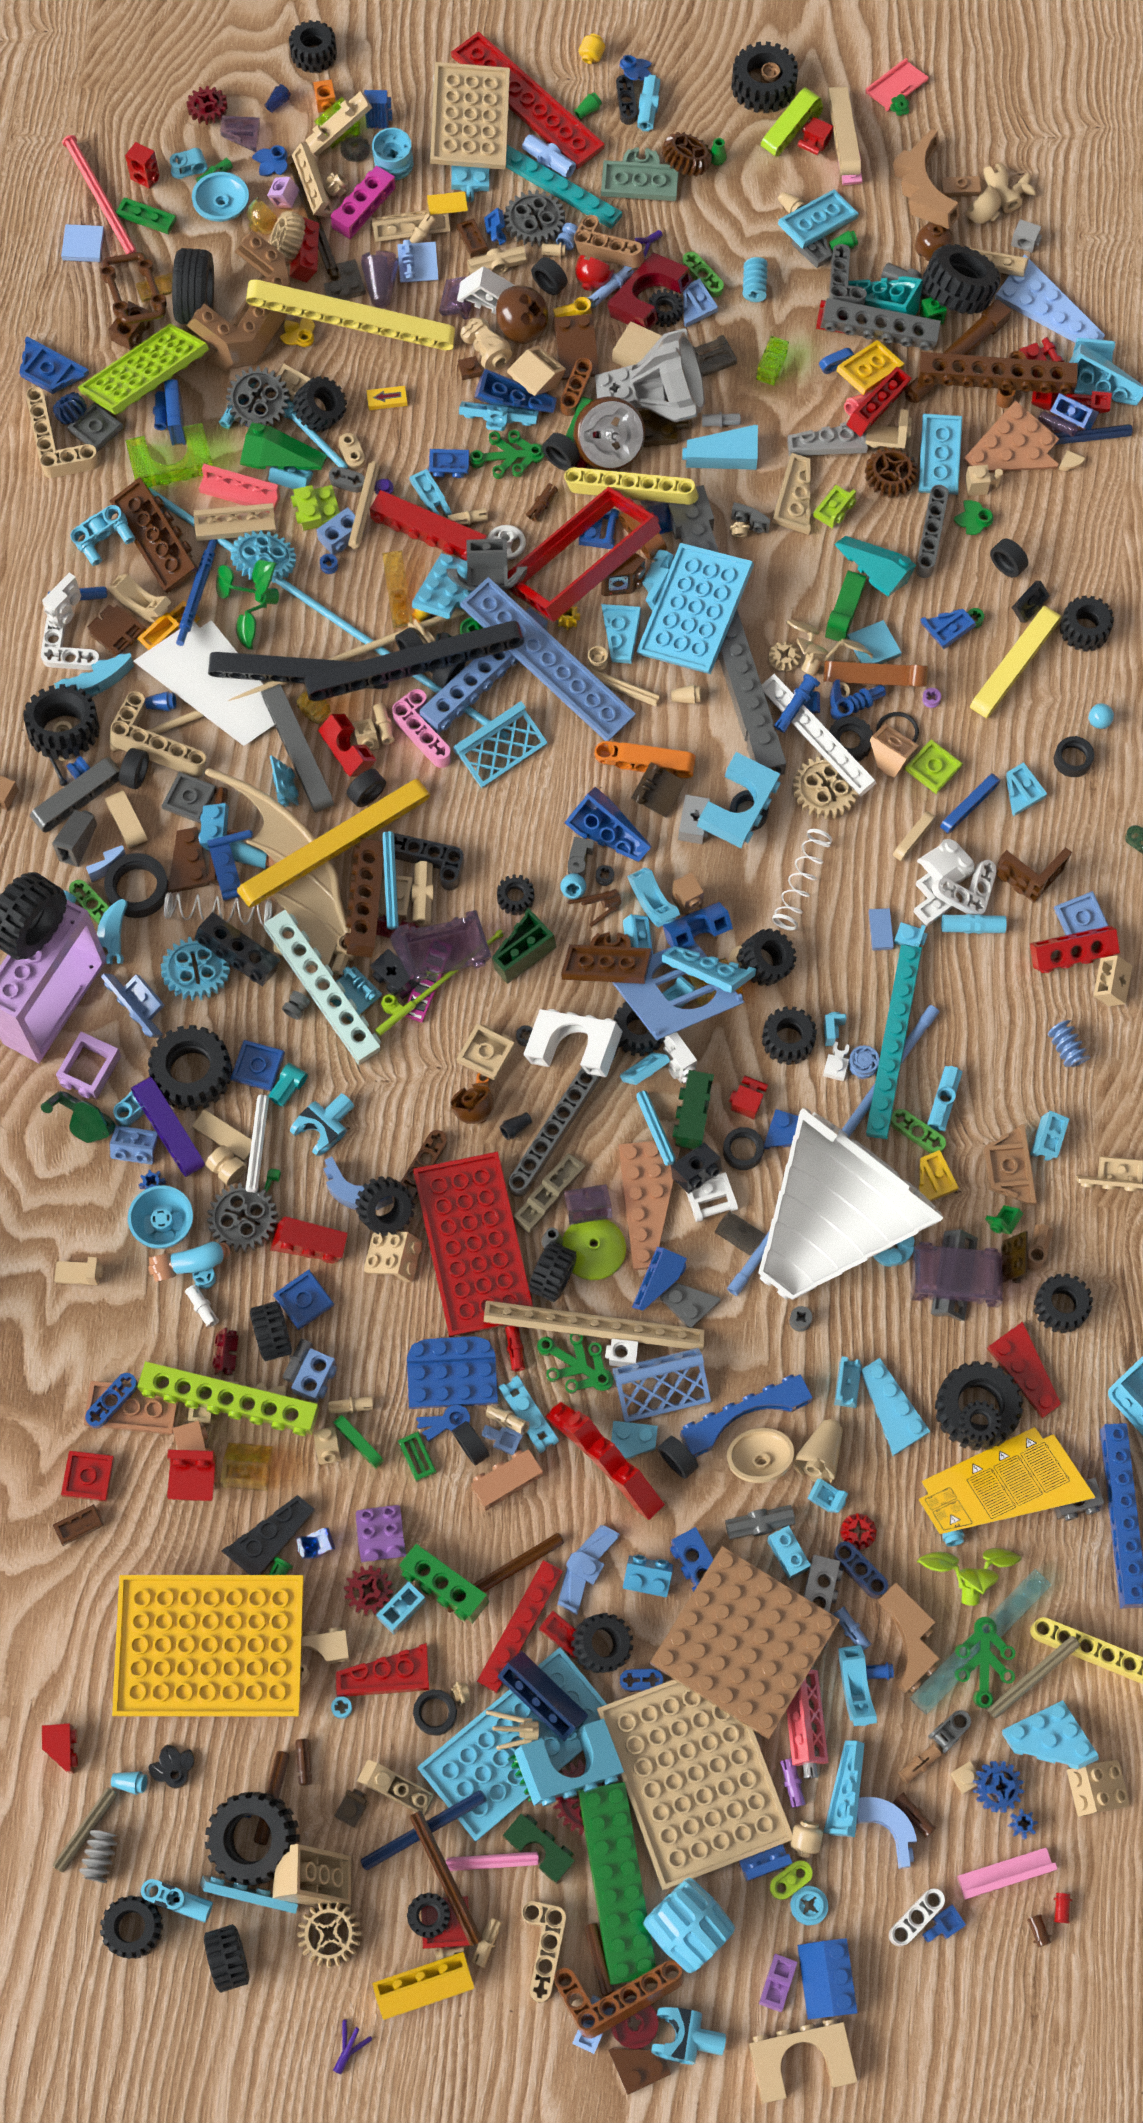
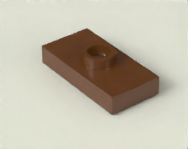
M474 218L456 224L457 230L471 258L489 251L488 245Z
M94 1504L53 1524L62 1546L104 1526Z

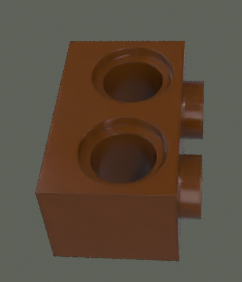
M130 301L128 302L129 313L127 316L149 313L148 310ZM116 318L108 329L111 341L131 350L134 345L139 343L144 331L150 328L151 320L125 324L121 319Z

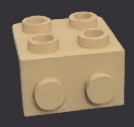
M900 410L898 427L872 425L866 431V444L875 448L880 446L891 449L893 447L895 449L905 448L906 438H910L912 418L908 417V410Z
M388 1232V1236H383L381 1233H373L364 1271L368 1274L395 1275L405 1282H413L422 1241L409 1232H396L397 1234L394 1235Z
M1117 1760L1092 1763L1079 1770L1073 1768L1067 1770L1078 1817L1129 1806L1130 1803L1120 1763Z

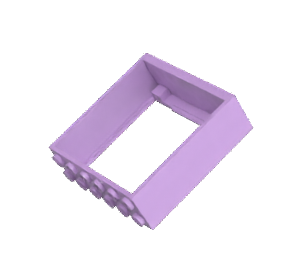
M67 900L65 905L66 912L63 914L62 922L58 925V929L52 935L51 940L44 945V948L37 951L34 956L28 957V959L16 960L7 955L0 965V1039L7 1047L37 1063H40L106 962L105 953L88 911Z

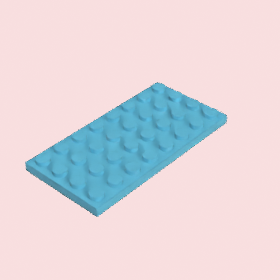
M559 1647L541 1662L538 1667L589 1715L579 1727L581 1728L585 1724L600 1720L597 1708L607 1705V1703ZM510 1689L486 1709L522 1718H532V1721H538V1740H543L551 1764L557 1772L583 1751L576 1732L564 1742ZM486 1710L417 1767L448 1808L481 1790L486 1797L485 1803L457 1818L475 1842L530 1796V1794H524L527 1786H520L519 1784L523 1777L516 1778L515 1776L519 1769L511 1768L515 1760H507L515 1754L514 1751L520 1746L502 1750L496 1749L498 1745L524 1738H519V1732L492 1730L493 1726L519 1727L520 1722L487 1715L485 1713Z

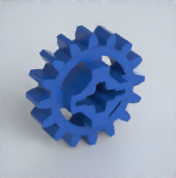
M990 1761V1766L983 1764L982 1768L984 1771H976L979 1779L973 1780V1783L978 1785V1788L974 1789L973 1793H979L980 1795L976 1799L977 1802H984V1809L991 1807V1812L996 1813L998 1810L1003 1813L1007 1812V1807L1014 1809L1013 1802L1021 1801L1018 1793H1024V1790L1019 1789V1785L1023 1784L1024 1781L1017 1779L1020 1772H1012L1014 1766L1012 1764L1006 1766L1005 1761H999L998 1764L996 1761ZM1004 1773L1009 1777V1780L1004 1777ZM1000 1783L1001 1787L996 1790V1786ZM987 1794H990L996 1802L992 1801Z

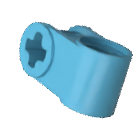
M199 148L172 154L169 159L172 166L171 174L177 179L204 173L208 168L203 153Z
M132 1091L116 1104L113 1109L117 1124L123 1127L131 1126L145 1114ZM122 1112L129 1113L126 1117H119Z

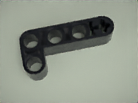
M394 833L395 859L410 863H418L420 861L432 863L433 868L441 869L440 883L445 890L452 891L458 887L464 868V854L460 848ZM413 848L419 849L418 852H410V850ZM432 853L439 854L437 857L430 856ZM453 857L459 858L456 862L450 861ZM453 876L454 879L446 880L445 877Z

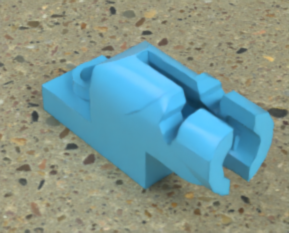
M665 550L657 552L654 557L655 562L650 564V569L642 582L649 592L646 602L652 611L673 562L674 555Z

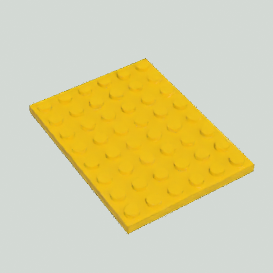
M119 1575L112 1716L300 1717L304 1576Z

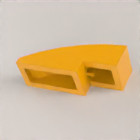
M183 600L170 613L166 612L159 617L137 639L150 650L178 631L187 603ZM197 613L194 619L195 623H197L200 620Z

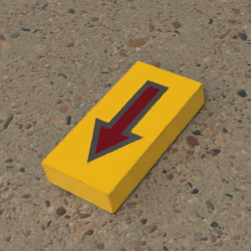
M405 386L366 390L369 410L408 406Z

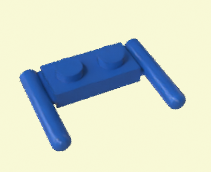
M251 830L207 840L223 901L240 897L236 890L241 884L230 843L251 838L253 836Z

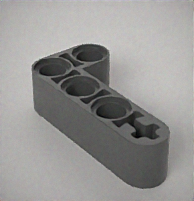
M838 244L834 246L832 253L828 298L865 305L866 290L862 287L848 286L850 248L847 245Z

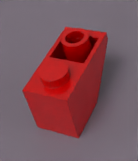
M70 1723L42 1725V1750L66 1772L73 1774L74 1767L78 1766V1755L74 1753V1744L77 1743L78 1738L77 1729H73V1725Z

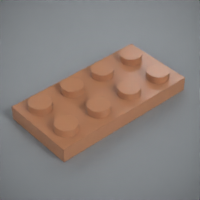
M90 1381L86 1412L112 1383ZM123 1384L124 1386L120 1391L118 1388H115V1390L123 1397L124 1394L121 1391L125 1387L130 1388L132 1385ZM137 1387V1390L101 1428L173 1435L178 1401L176 1404L164 1401L163 1397L155 1396L154 1399L145 1397ZM115 1395L108 1396L105 1401L106 1405H116L118 1397ZM102 1404L99 1406L102 1411L98 1415L92 1414V1422L95 1420L99 1422L101 1420L100 1414L103 1411L106 1414L109 1412ZM84 1418V1426L91 1427Z

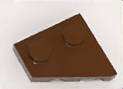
M608 2050L627 2095L671 2075L666 2060L654 2055L651 2050Z

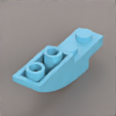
M119 654L108 660H99L91 664L93 672H84L70 679L64 678L54 683L56 689L59 688V684H65L68 689L70 685L76 686L77 691L81 688L85 690L86 695L89 694L93 697L112 687L134 667L131 654Z

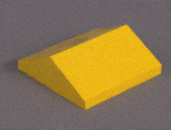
M465 192L427 195L430 215L468 211Z

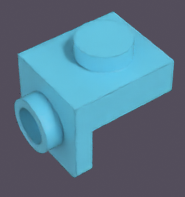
M679 976L675 984L662 994L668 1001L695 991V987L685 978ZM688 1002L677 1006V1008L683 1007Z
M817 1479L807 1499L827 1512L838 1513L845 1506L848 1493L837 1490L822 1479Z

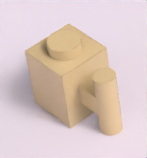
M988 465L968 466L965 477L968 496L986 495L990 485L993 488H998L1003 471L996 469L995 473L989 474Z

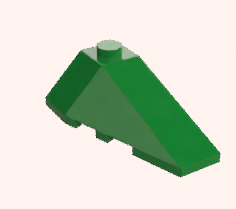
M252 422L245 436L240 465L256 469H266V466H278V469H284L285 466H294L298 470H322L327 455L271 426Z

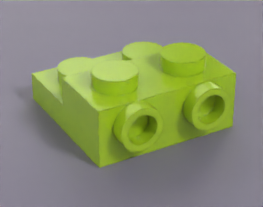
M312 485L293 489L294 495L291 496L293 508L297 507L298 512H295L297 523L302 524L303 531L319 528L340 513L332 485L313 489Z

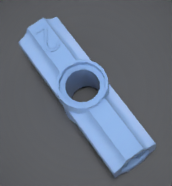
M529 134L525 138L522 149L536 157L538 163L548 169L552 168L565 178L571 177L576 168V163L561 154L560 149L555 144H546L533 134Z

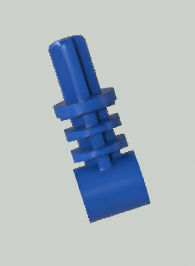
M836 679L830 692V714L834 720L838 721L841 717H847L852 712L857 713L865 707L870 708L873 706V701L886 695V689L882 685H878L870 690L862 688L859 690V693L856 692L853 696L843 697L841 695L840 679ZM839 706L845 709V713L839 710Z

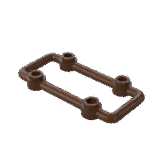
M141 252L107 257L102 260V268L100 269L101 279L109 286L114 300L113 313L118 319H121L125 324H134L160 319L165 316L167 300L165 295L159 293L152 274L154 271L152 260L147 259L145 254ZM139 260L138 270L142 276L146 277L152 293L151 305L155 311L127 316L129 313L128 303L121 300L115 283L116 270L113 266L109 265Z

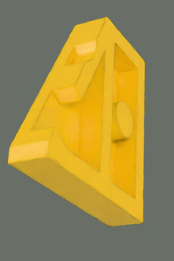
M940 1150L920 1158L919 1191L926 1198L933 1201L958 1190L959 1187Z

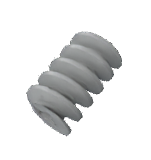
M91 1830L90 1834L95 1839L88 1840L87 1843L93 1848L84 1851L90 1858L82 1859V1863L87 1868H80L79 1872L84 1875L82 1878L106 1884L107 1880L102 1875L109 1874L110 1871L104 1866L113 1863L107 1856L115 1855L110 1846L118 1845V1842L112 1839L118 1835Z

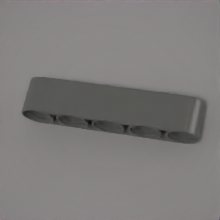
M943 485L932 487L929 496L916 564V573L921 578L930 577L933 574L948 499V489Z
M110 757L102 759L37 806L31 812L30 818L42 832L46 833L70 817L74 810L78 811L119 781L120 768Z

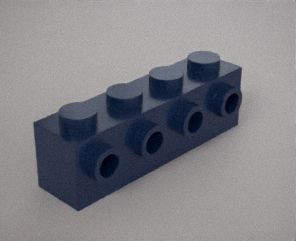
M523 1651L511 1659L497 1676L564 1742L579 1729L589 1716Z

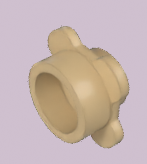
M736 522L730 526L729 531L732 532L733 537L748 536L750 526L744 522Z
M456 1681V1684H453L451 1689V1695L454 1702H457L460 1707L463 1703L470 1700V1693L466 1683L460 1684L459 1681Z

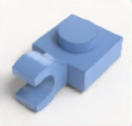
M485 1425L482 1431L483 1437L495 1440L494 1448L510 1455L516 1452L523 1436L503 1426L498 1431Z

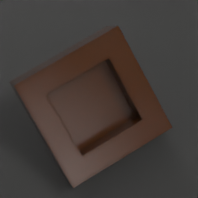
M476 356L458 360L462 380L481 376Z

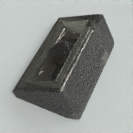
M731 1211L724 1216L715 1230L716 1234L748 1255H752L766 1235Z

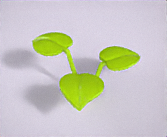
M991 1548L983 1553V1558L988 1561H986L982 1569L965 1568L960 1570L959 1566L956 1565L959 1563V1559L946 1552L928 1553L920 1557L917 1563H921L923 1566L939 1572L954 1569L959 1582L958 1587L962 1589L961 1602L965 1605L975 1606L980 1603V1593L984 1594L989 1587L998 1581V1574L989 1570L988 1567L992 1564L997 1567L1012 1566L1021 1561L1022 1556L1006 1549Z

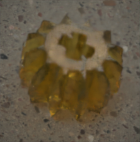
M307 691L303 692L296 700L297 707L301 710V713L315 724L321 723L331 713L330 705L327 704L326 700L311 701L308 698Z

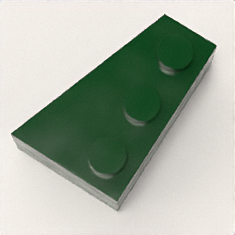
M528 908L522 920L514 926V931L503 941L493 955L492 962L495 971L507 984L557 948L554 934Z
M693 1070L688 1071L685 1087H680L678 1100H682V1105L677 1106L675 1118L679 1119L678 1125L674 1124L672 1137L676 1138L675 1146L695 1149L702 1144L714 1074Z

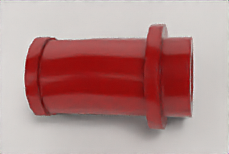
M1056 1893V1897L1053 1898V1900H1056L1054 1922L1069 1924L1070 1902H1072L1070 1894Z

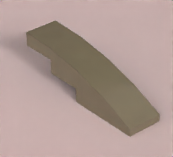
M568 1153L543 1179L542 1184L530 1195L525 1205L513 1216L514 1222L530 1233L584 1170L585 1165Z

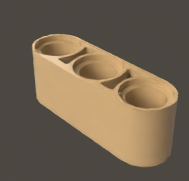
M124 790L104 798L128 849L148 841Z

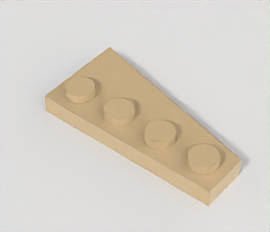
M791 453L771 522L807 535L811 531L809 458Z

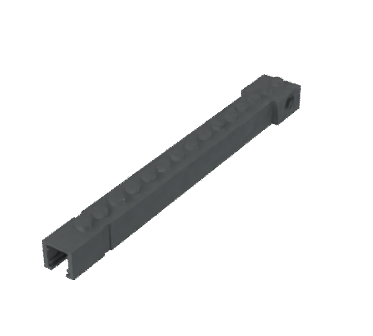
M704 485L696 487L699 496L698 500L693 504L665 502V509L675 539L681 538L683 544L719 553L712 532L714 516ZM736 609L718 658L744 741L748 745L747 750L750 759L768 768L775 767L776 772L783 775L785 774L787 763L777 732L773 728V719L738 610Z

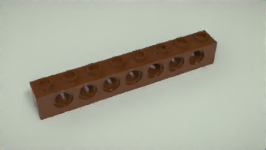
M921 352L918 364V383L926 385H954L966 388L981 387L984 389L995 388L1022 390L1024 392L1061 393L1067 395L1074 394L1078 363Z

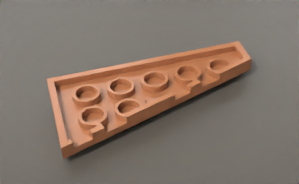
M668 1139L676 1158L675 1161H678L681 1147L675 1146L676 1139ZM655 1141L618 1145L633 1271L648 1269L656 1248L660 1246L674 1181L671 1165L666 1166Z

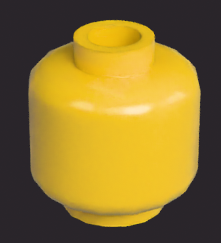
M590 34L583 38L579 54L585 63L592 64V62L597 63L601 60L606 47L603 38L597 34Z

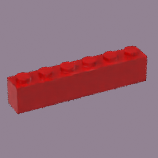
M382 490L379 491L370 507V517L375 523L389 526L396 532H403L412 539H419L431 547L440 548L445 553L456 555L467 561L466 540L487 539L485 534Z

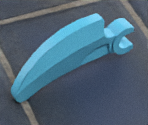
M123 899L118 900L107 909L97 929V936L102 948L106 947L108 950L106 956L107 964H113L114 956L117 957L118 964H123L124 957L121 954V928L123 916L127 908V901Z

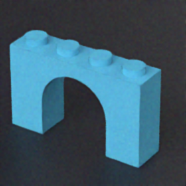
M736 752L727 767L725 777L748 789L753 796L754 805L745 812L733 813L708 801L699 817L697 827L742 848L745 842H750L754 833L751 831L753 826L758 827L763 817L760 815L762 810L768 809L772 801L769 797L772 792L776 794L781 783L778 782L780 773Z
M604 1719L585 1724L576 1731L586 1759L585 1770L580 1777L570 1778L557 1772L551 1764L542 1739L521 1745L514 1751L534 1806L541 1803L543 1807L556 1802L555 1798L563 1796L565 1800L577 1795L576 1791L583 1789L584 1792H588L598 1788L597 1784L604 1782L605 1785H610L618 1781L617 1777L624 1770Z

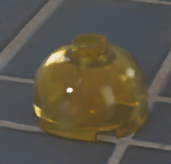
M258 196L248 206L247 218L250 221L248 226L256 233L259 231L263 235H271L278 220L277 216Z

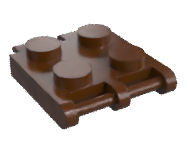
M110 604L100 613L102 620L96 617L87 626L90 630V636L115 656L122 654L129 645L132 646L135 643L134 640L147 630L145 626L119 606L112 607Z

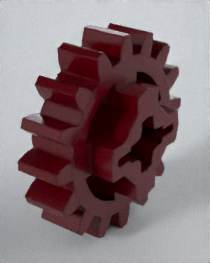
M206 86L204 90L199 87L198 92L193 90V96H188L189 101L186 102L188 114L192 115V120L198 118L199 124L202 121H205L206 125L209 124V121L215 124V119L222 120V115L227 114L228 104L226 95H223L222 90L217 92L216 87H213L212 90L209 89V86Z
M370 1565L368 1570L365 1571L364 1567L360 1566V1573L353 1570L354 1578L347 1577L346 1579L350 1585L344 1586V1591L349 1592V1594L344 1596L345 1600H352L349 1603V1607L353 1608L356 1606L357 1614L364 1610L365 1616H368L369 1611H373L374 1615H377V1609H382L384 1607L383 1604L390 1601L388 1595H393L394 1593L393 1590L388 1589L393 1585L392 1581L386 1582L389 1575L387 1573L381 1575L382 1570L380 1567L373 1571V1567ZM370 1576L367 1580H360L363 1577ZM379 1580L384 1586V1593L377 1588ZM372 1586L373 1594L368 1593L365 1596L364 1588L368 1589ZM354 1589L360 1593L358 1601L354 1597ZM371 1601H378L373 1605H367Z

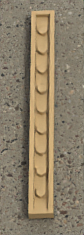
M486 1301L483 1322L609 1339L638 1341L639 1343L689 1350L699 1348L700 1351H703L704 1330L493 1301Z

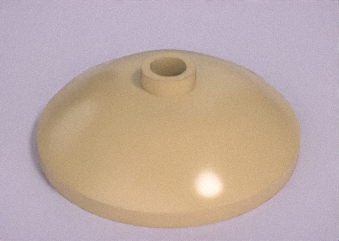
M757 1428L740 1434L732 1441L727 1452L728 1465L731 1471L740 1479L753 1483L769 1482L783 1476L792 1466L795 1457L791 1440L782 1432L770 1428Z

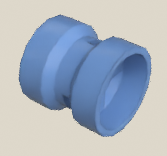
M565 223L562 233L556 239V243L562 242V244H566V250H572L575 246L574 235L578 227L572 223Z

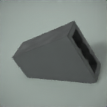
M74 810L54 839L52 845L60 862L79 867L97 827V822L92 813L85 810L82 812Z

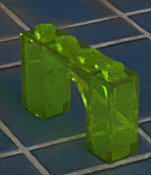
M199 423L183 427L188 446L187 453L183 459L175 464L164 465L154 461L149 455L145 436L125 440L135 480L141 477L148 488L203 476V464L213 466L203 424Z

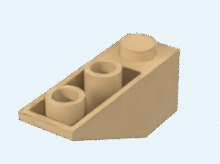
M367 1760L357 1780L359 1783L414 1812L421 1811L423 1815L434 1796L431 1792L381 1764Z

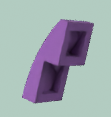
M774 1954L759 2005L782 2012L796 1969V1961Z

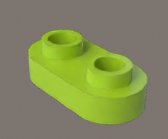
M800 1860L783 1870L771 1881L770 1892L772 1896L778 1900H786L811 1880V1866L807 1862ZM797 1870H803L805 1876L798 1878L796 1876ZM784 1884L786 1891L779 1892L777 1886Z

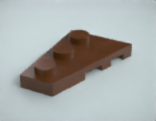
M198 828L178 830L168 892L175 893L209 886L202 846L199 842Z

